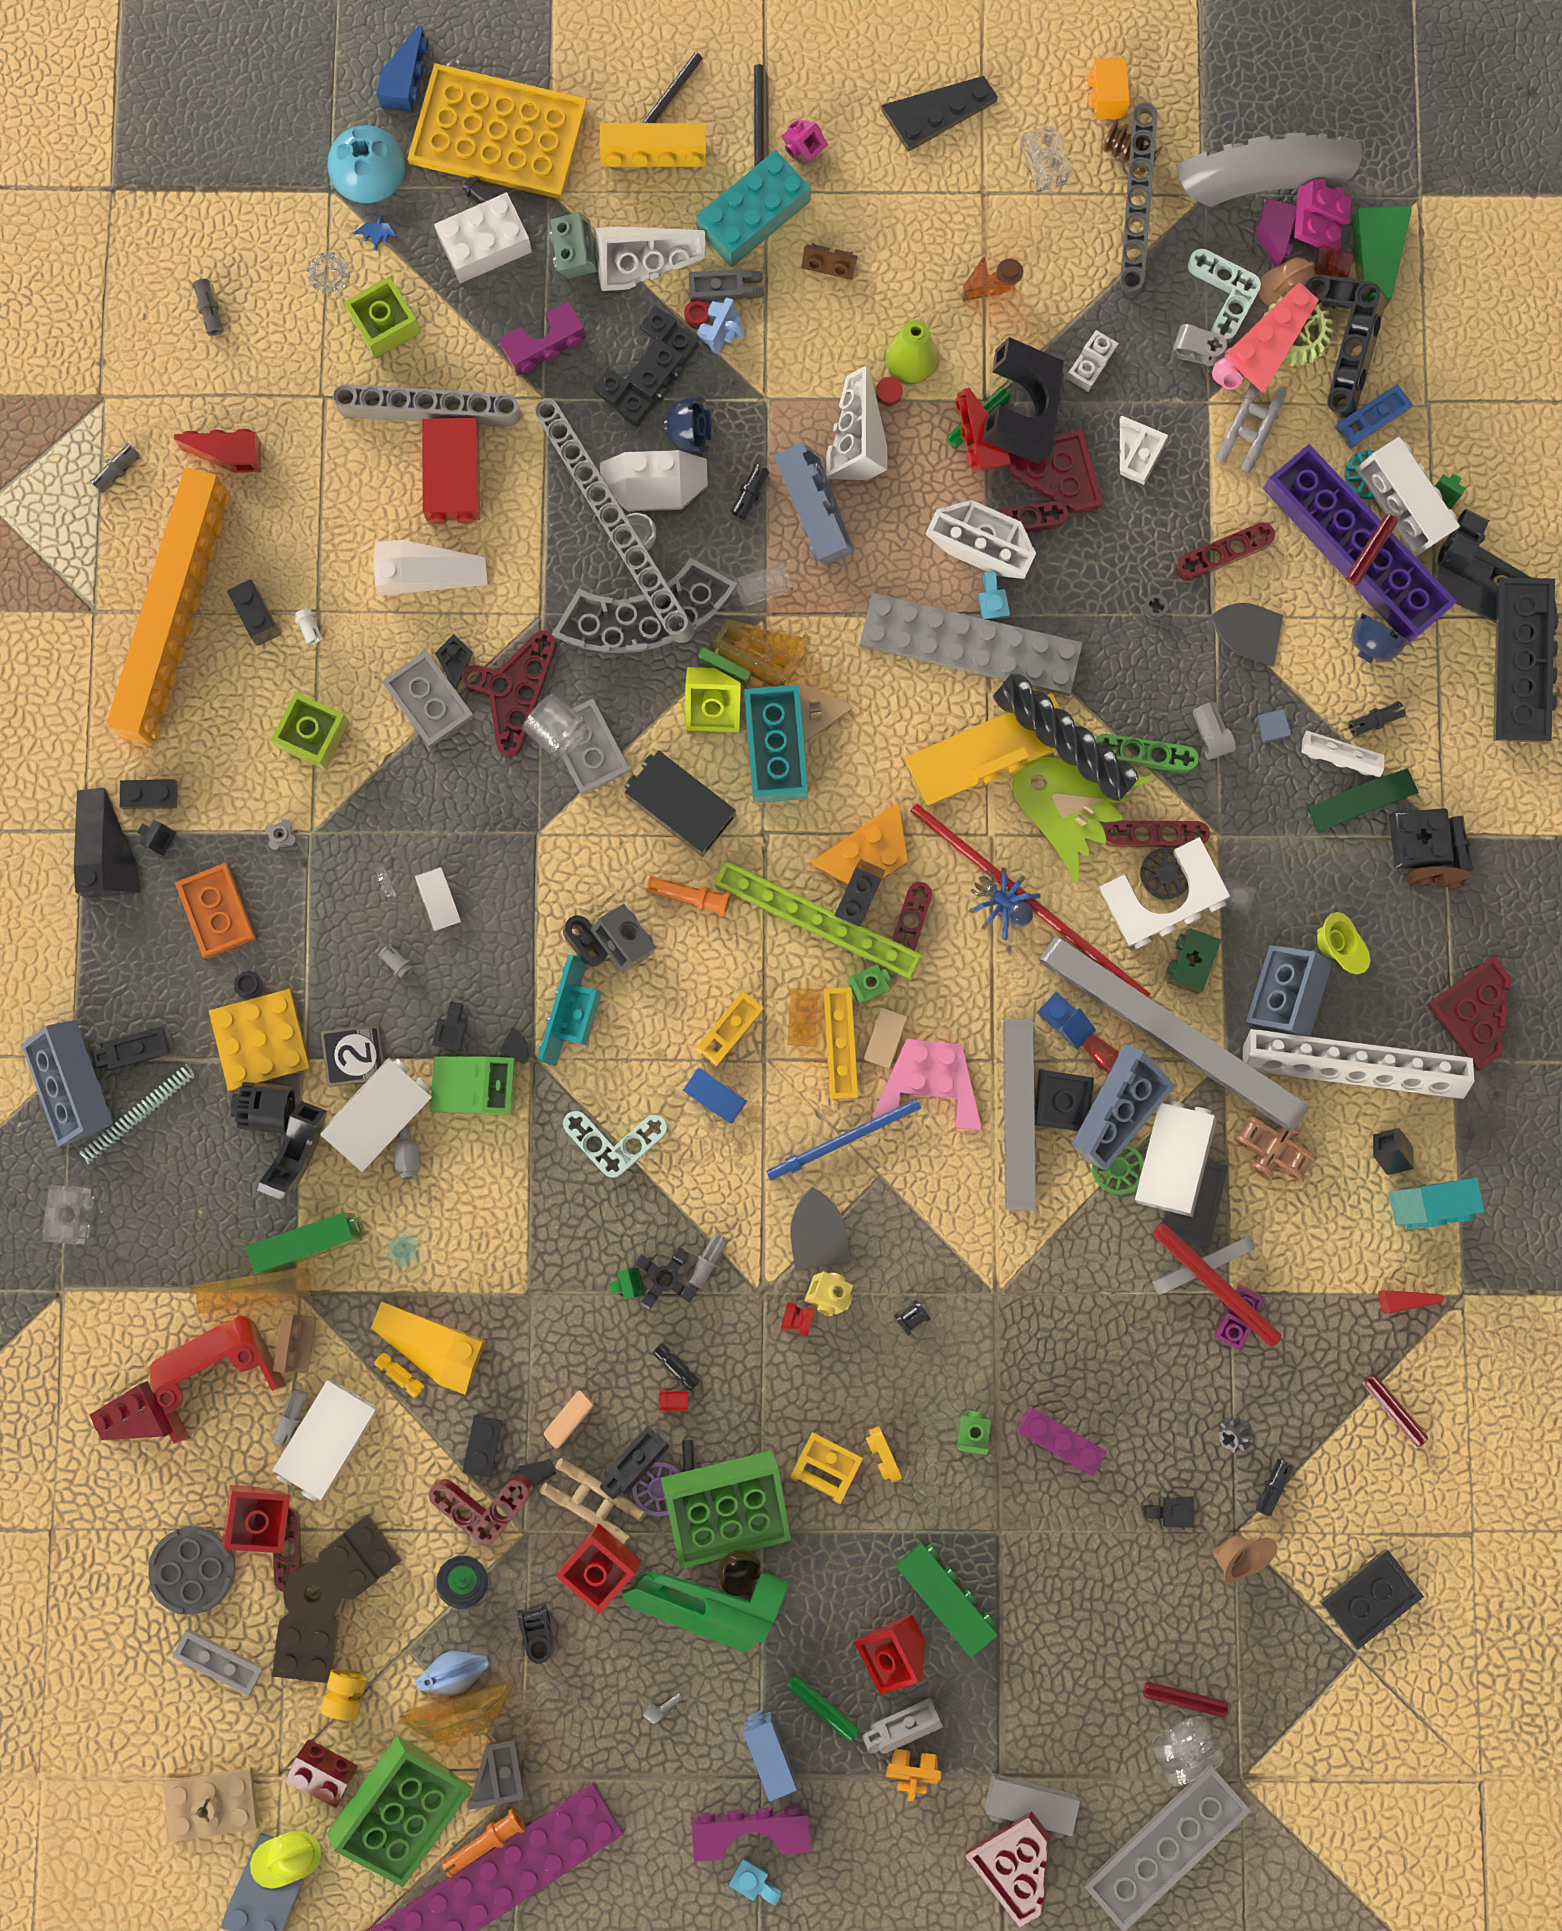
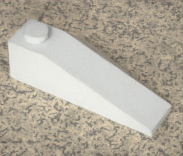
M621 226L594 228L595 259L602 291L630 289L646 279H655L661 273L671 269L677 270L705 258L704 230Z
M406 540L375 543L373 558L375 585L381 596L488 585L485 557Z

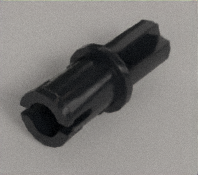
M1277 1459L1269 1480L1264 1481L1266 1486L1256 1506V1510L1259 1513L1269 1517L1272 1515L1281 1494L1286 1492L1284 1487L1292 1470L1295 1468L1293 1465L1284 1460Z

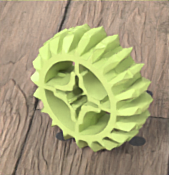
M1322 302L1314 307L1282 363L1285 360H1289L1291 367L1298 361L1302 367L1306 364L1307 360L1312 363L1316 360L1317 356H1322L1325 349L1330 345L1331 341L1329 338L1333 335V330L1330 327L1333 324V320L1326 319L1329 315V310H1320ZM1274 303L1271 304L1270 307H1269V309H1268V312H1269L1276 304H1274ZM1312 327H1314L1316 333V340L1313 343L1309 339L1311 336L1309 331Z

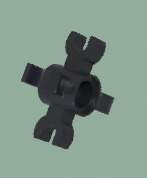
M680 1247L669 1264L660 1267L640 1254L634 1264L650 1274L653 1282L652 1288L641 1302L642 1305L650 1310L662 1292L670 1290L687 1302H691L696 1293L678 1281L677 1271L689 1256L688 1252ZM663 1270H668L673 1275V1282L667 1287L661 1286L657 1280L658 1274Z

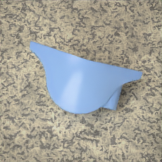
M461 1651L446 1652L436 1658L416 1680L417 1688L420 1691L439 1695H459L469 1689L490 1667L488 1656Z

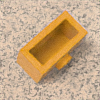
M1095 58L1093 68L1088 70L1087 85L1092 87V91L1089 94V108H1094V119H1126L1130 102L1126 58Z

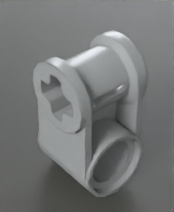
M1184 324L1179 328L1172 353L1177 358L1213 367L1217 361L1223 358L1227 348V341L1219 333L1203 330L1194 325Z

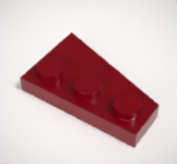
M148 1381L137 1385L89 1415L101 1440L165 1437L172 1433Z

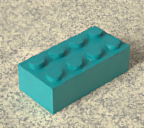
M775 150L696 215L697 230L705 231L707 242L733 267L810 203L811 187Z
M799 685L744 689L753 803L807 799L808 787Z
M1477 1178L1388 1192L1395 1225L1405 1224V1229L1447 1225V1223L1475 1220V1214L1484 1212Z

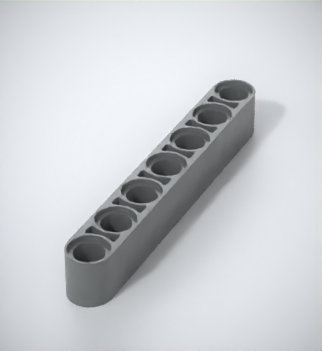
M1148 102L1140 103L1136 106L1132 120L1120 288L1127 296L1138 295L1143 290L1145 281L1157 126V110L1154 105ZM1146 113L1152 117V120L1144 124L1138 120V116ZM1142 140L1147 141L1150 147L1145 151H1140L1136 148V143ZM1137 168H1144L1148 174L1144 178H1137L1133 172ZM1135 195H1142L1146 202L1137 206L1132 203L1131 199ZM1133 222H1140L1144 229L1139 233H1134L1129 229V226ZM1131 249H1138L1142 256L1138 260H1131L1128 258L1127 253ZM1129 276H1136L1140 283L1136 287H1129L1126 285L1125 280Z

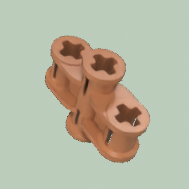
M1248 1115L1246 1125L1241 1133L1234 1137V1141L1259 1156L1256 1162H1252L1251 1168L1261 1175L1272 1179L1274 1176L1273 1171L1277 1167L1290 1177L1303 1182L1305 1180L1304 1174L1310 1164L1317 1160V1156L1292 1141L1294 1136L1299 1135L1301 1131L1297 1127L1294 1131H1289L1279 1124L1274 1130L1259 1119Z

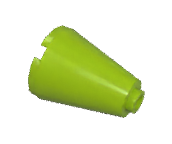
M913 320L908 322L887 347L885 355L886 367L900 382L907 384L921 383L936 370L938 351L927 325L922 321Z

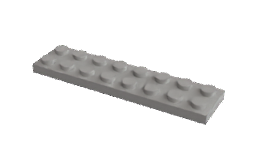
M872 593L859 647L1005 681L1011 673L1021 674L1029 680L1032 688L1070 696L1083 642Z

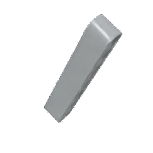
M349 384L338 386L333 393V400L340 414L349 418L422 422V419L476 418L478 425L509 427L517 424L521 417L516 398L505 393ZM345 398H353L351 403L342 404ZM373 399L380 400L375 406L368 405ZM406 401L403 407H395L397 402ZM426 402L433 403L429 409L421 408ZM452 404L460 405L457 410H448V407ZM479 405L487 407L483 412L474 411ZM505 407L514 408L512 412L508 414H504L501 412L502 409Z
M1004 1019L1006 1211H1034L1036 1191L1032 1019Z

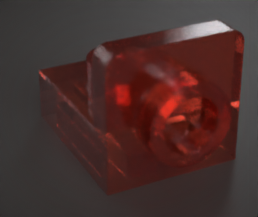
M1320 246L1314 271L1320 275L1349 278L1354 254L1345 249Z

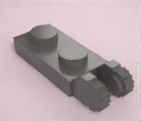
M742 269L690 272V302L694 300H725L726 298L733 300L743 299V297L747 299L760 298L764 296V289L762 287H743L742 282L759 283L763 281V273L761 271H742Z

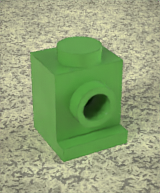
M878 964L847 979V983L851 987L858 1005L889 991L888 984L892 983L885 968L880 970ZM868 978L876 980L874 987L867 986L866 980Z
M969 1410L968 1415H961L957 1450L987 1455L991 1420L985 1418L984 1412ZM973 1427L980 1429V1435L976 1438L970 1435V1430Z

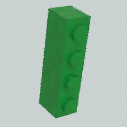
M919 1542L897 1561L895 1565L972 1658L997 1636L993 1629L997 1624L986 1611L982 1615L974 1606L978 1601L968 1589L963 1592L956 1584L960 1579L949 1566L943 1569L937 1560L941 1556L932 1545L929 1544L925 1547L922 1542Z

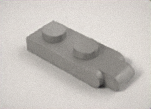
M929 1698L874 1723L871 1726L872 1730L863 1735V1740L869 1753L872 1754L878 1751L888 1753L943 1726L932 1700Z

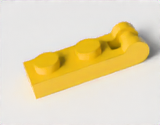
M742 991L699 1043L694 1052L699 1056H705L710 1060L709 1064L716 1069L762 1013L764 1007ZM714 1040L722 1045L718 1052L710 1047Z

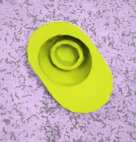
M1339 912L1330 914L1326 918L1324 926L1317 930L1319 950L1325 957L1337 960L1346 971L1352 974L1364 973L1370 965V953L1366 944L1356 931L1350 918Z
M302 1830L291 1831L261 1844L253 1853L250 1862L251 1874L255 1882L262 1887L270 1889L283 1887L312 1874L319 1865L321 1858L320 1845L313 1835Z

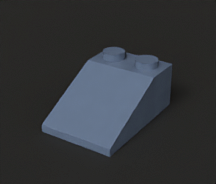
M260 1833L230 1900L220 1928L228 1931L286 1930L305 1878L283 1887L270 1889L262 1887L255 1882L250 1870V1862L255 1850L261 1844L274 1837Z

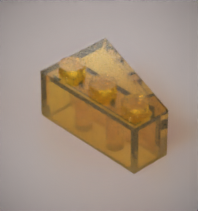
M726 620L713 642L712 651L750 671L752 677L771 687L787 686L808 652L812 636L803 635V637L786 634V631L782 630L775 632L760 629L761 626Z

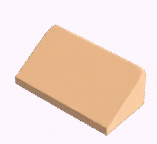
M582 1391L576 1392L544 1431V1436L555 1449L562 1446L595 1405V1402Z

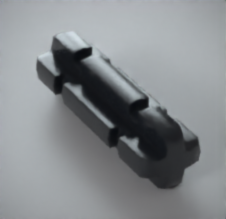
M659 1344L654 1349L653 1355L659 1361L662 1360L664 1362L663 1365L678 1380L681 1379L683 1381L682 1385L687 1390H693L699 1384V1378L693 1372L690 1373L689 1368L674 1353L671 1354L669 1352L670 1349L665 1344Z

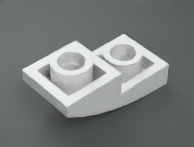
M1096 330L1068 372L1066 379L1089 392L1119 343Z
M442 868L416 875L415 879L433 930L436 931L461 922Z

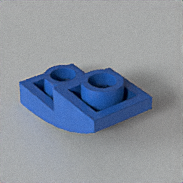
M699 1067L683 1089L692 1098L731 1124L747 1102L738 1093Z

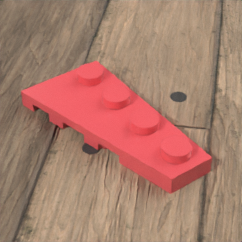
M1299 282L1226 353L1225 358L1264 393L1319 299Z

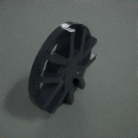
M1166 847L1151 852L1144 859L1140 869V878L1144 888L1151 895L1160 899L1178 897L1188 888L1185 875H1178L1177 870H1180L1181 867L1176 865L1177 859L1173 853L1174 849ZM1163 853L1162 861L1157 859L1155 855ZM1168 853L1174 855L1172 863L1167 862ZM1149 860H1151L1156 865H1158V867L1155 869L1147 865V863L1149 862ZM1145 870L1154 875L1146 880ZM1156 879L1159 884L1152 889L1148 883ZM1178 880H1186L1182 888ZM1169 884H1174L1177 889L1176 893H1171ZM1164 885L1166 894L1158 893L1157 890Z

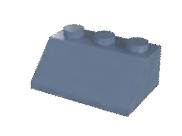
M1269 945L1246 1023L1271 1032L1310 1037L1333 962L1314 951Z

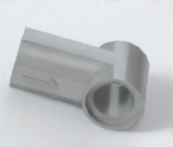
M1209 702L1193 709L1192 714L1202 736L1201 746L1206 758L1211 760L1234 752L1236 750L1234 737L1231 731L1225 728L1216 703Z

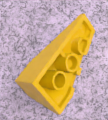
M383 1301L380 1303L371 1329L437 1384L466 1395L487 1341Z

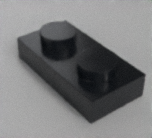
M175 779L120 780V808H177L178 781Z
M474 1415L463 1473L492 1477L503 1420Z

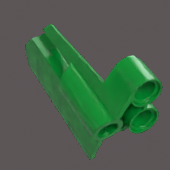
M648 1572L642 1575L633 1587L623 1590L622 1596L628 1607L746 1653L757 1642L762 1643L768 1636L789 1582L764 1572L758 1578L752 1597L748 1601L664 1573Z

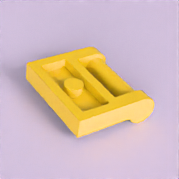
M811 1432L789 1478L796 1482L800 1480L833 1497L832 1501L841 1504L863 1457ZM808 1462L841 1479L839 1487L804 1470L806 1463Z

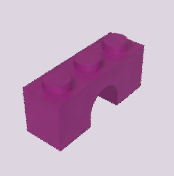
M569 301L545 313L550 331L544 338H530L521 326L498 339L501 350L516 376L533 371L541 362L555 359L560 352L567 348L579 346L586 338L584 327Z
M1029 1405L1015 1431L1091 1476H1094L1107 1453L1106 1450Z

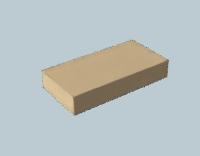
M881 1008L863 1061L890 1069L907 1016Z

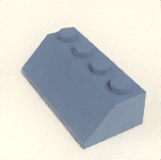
M76 1020L47 1025L21 1044L57 1147L65 1146L98 1133L113 1123L111 1111L106 1105L102 1094L101 1083L96 1078L92 1067V1058L87 1053L83 1042V1034L78 1028Z

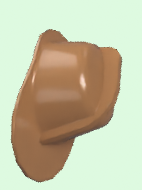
M1296 257L1271 269L1260 279L1261 286L1258 292L1260 300L1270 307L1271 304H1276L1278 299L1287 295L1299 282L1305 286L1312 276L1317 275L1314 269L1315 264Z
M1233 1536L1224 1544L1215 1548L1213 1555L1224 1571L1225 1582L1233 1583L1241 1578L1253 1575L1269 1565L1276 1554L1277 1544L1271 1538H1262L1252 1542L1241 1536Z

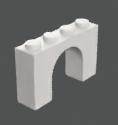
M1200 837L1175 849L1173 852L1187 879L1189 887L1186 902L1174 912L1156 914L1146 910L1138 902L1125 874L1099 887L1128 948L1135 945L1136 949H1139L1151 943L1150 937L1158 933L1163 937L1176 930L1174 925L1185 921L1186 925L1200 919L1201 912L1207 909L1214 912L1226 906L1225 900L1229 899L1230 895Z

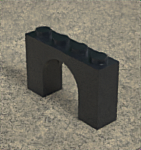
M1008 337L995 349L992 372L1024 387L1033 400L1035 415L1034 417H1027L999 405L985 418L982 441L1037 464L1046 456L1051 455L1055 447L1053 439L1058 424L1057 409L1061 402V395L1059 394L1060 386L1064 379V373L1062 372L1064 360L1011 337Z

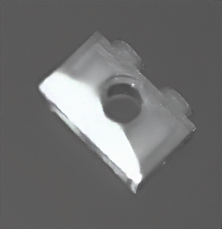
M49 1185L42 1241L84 1245V1241L90 1233V1224L87 1222L88 1211H91L93 1207V1195L90 1194V1188ZM71 1207L75 1215L74 1219L68 1223L64 1215L66 1210Z

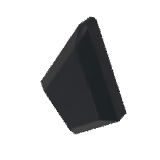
M453 634L435 652V655L453 688L456 689L462 679V673L468 666L474 653Z

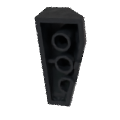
M105 788L77 790L74 879L75 893L84 898L140 893L138 864L131 853L125 834H123L117 814Z

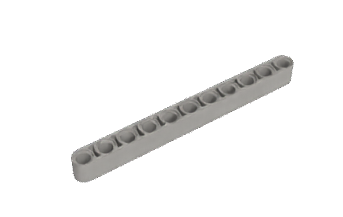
M545 398L540 400L535 407L536 417L657 617L676 642H688L694 635L692 622L575 430L553 399ZM554 412L551 417L547 418L548 414ZM567 432L564 438L559 439L561 434ZM580 453L576 459L571 460L575 454ZM593 474L589 480L584 481L587 475ZM601 495H605L602 501L596 502ZM618 516L615 522L609 523L612 517ZM631 537L627 544H622L625 538ZM645 558L641 565L635 566L637 560ZM652 580H658L655 586L648 588ZM671 601L668 608L661 609L662 604ZM684 623L681 630L674 631L677 624Z
M1054 937L1038 959L1049 970L1285 1129L1294 1131L1309 1109L1303 1101L1062 939Z

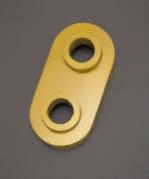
M877 1426L868 1430L870 1436L866 1440L872 1454L878 1452L882 1463L878 1464L884 1481L889 1478L891 1483L901 1480L902 1476L880 1427Z

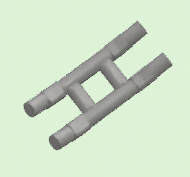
M1250 383L1216 459L1226 462L1239 436L1252 442L1240 468L1247 473L1251 472L1287 394V390L1283 387L1277 388L1269 408L1266 409L1253 403L1259 389L1253 383ZM1248 413L1263 419L1258 432L1243 426Z

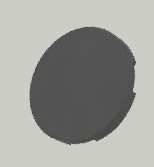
M188 1526L169 1533L156 1545L148 1562V1575L151 1592L163 1607L181 1615L199 1614L217 1606L227 1596L234 1582L236 1565L232 1550L223 1549V1537L205 1527Z

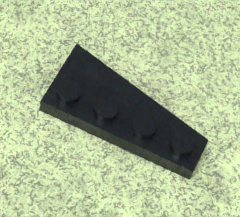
M985 76L883 104L881 105V111L906 150L910 152L996 103L998 96Z

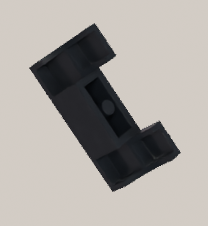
M656 305L640 324V330L651 337L654 342L627 378H623L608 367L592 388L595 394L610 404L625 420L637 428L658 400L661 402L666 397L669 391L668 386L673 380L677 381L681 377L685 369L683 366L699 346V339L679 326L674 317Z

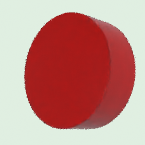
M691 301L684 309L685 321L691 328L699 329L701 324H708L710 322V316L708 315L709 306L704 301Z
M885 377L878 382L876 397L881 404L892 406L897 404L902 397L903 387L896 378Z

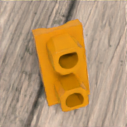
M895 1749L891 1764L889 1763L886 1768V1777L909 1780V1782L898 1781L897 1790L907 1791L908 1801H914L915 1793L926 1794L927 1785L916 1784V1782L938 1784V1781L941 1779V1771H937V1755L921 1753L919 1768L909 1766L910 1751Z

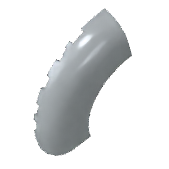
M1287 133L1284 135V139L1270 140L1269 136L1248 139V145L1243 143L1223 145L1224 151L1208 155L1206 151L1176 164L1179 179L1189 196L1204 205L1213 207L1224 201L1251 193L1279 189L1298 190V187L1309 183L1312 179L1325 180V186L1329 188L1338 187L1351 179L1358 170L1362 160V144L1342 136L1336 138L1337 140L1328 139L1327 134L1324 133L1307 137L1306 133Z
M691 558L682 570L667 582L692 622L694 631L718 612L738 585V583ZM582 589L577 590L552 633L553 637L570 645L603 653L642 652L675 642L665 630L644 594L629 597V599L613 600V598L594 595ZM671 601L662 604L661 609L668 608ZM684 623L677 624L674 631L681 630Z

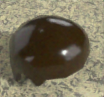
M735 1550L724 1557L719 1564L718 1579L721 1588L726 1594L736 1597L751 1592L752 1582L760 1578V1561L752 1552Z

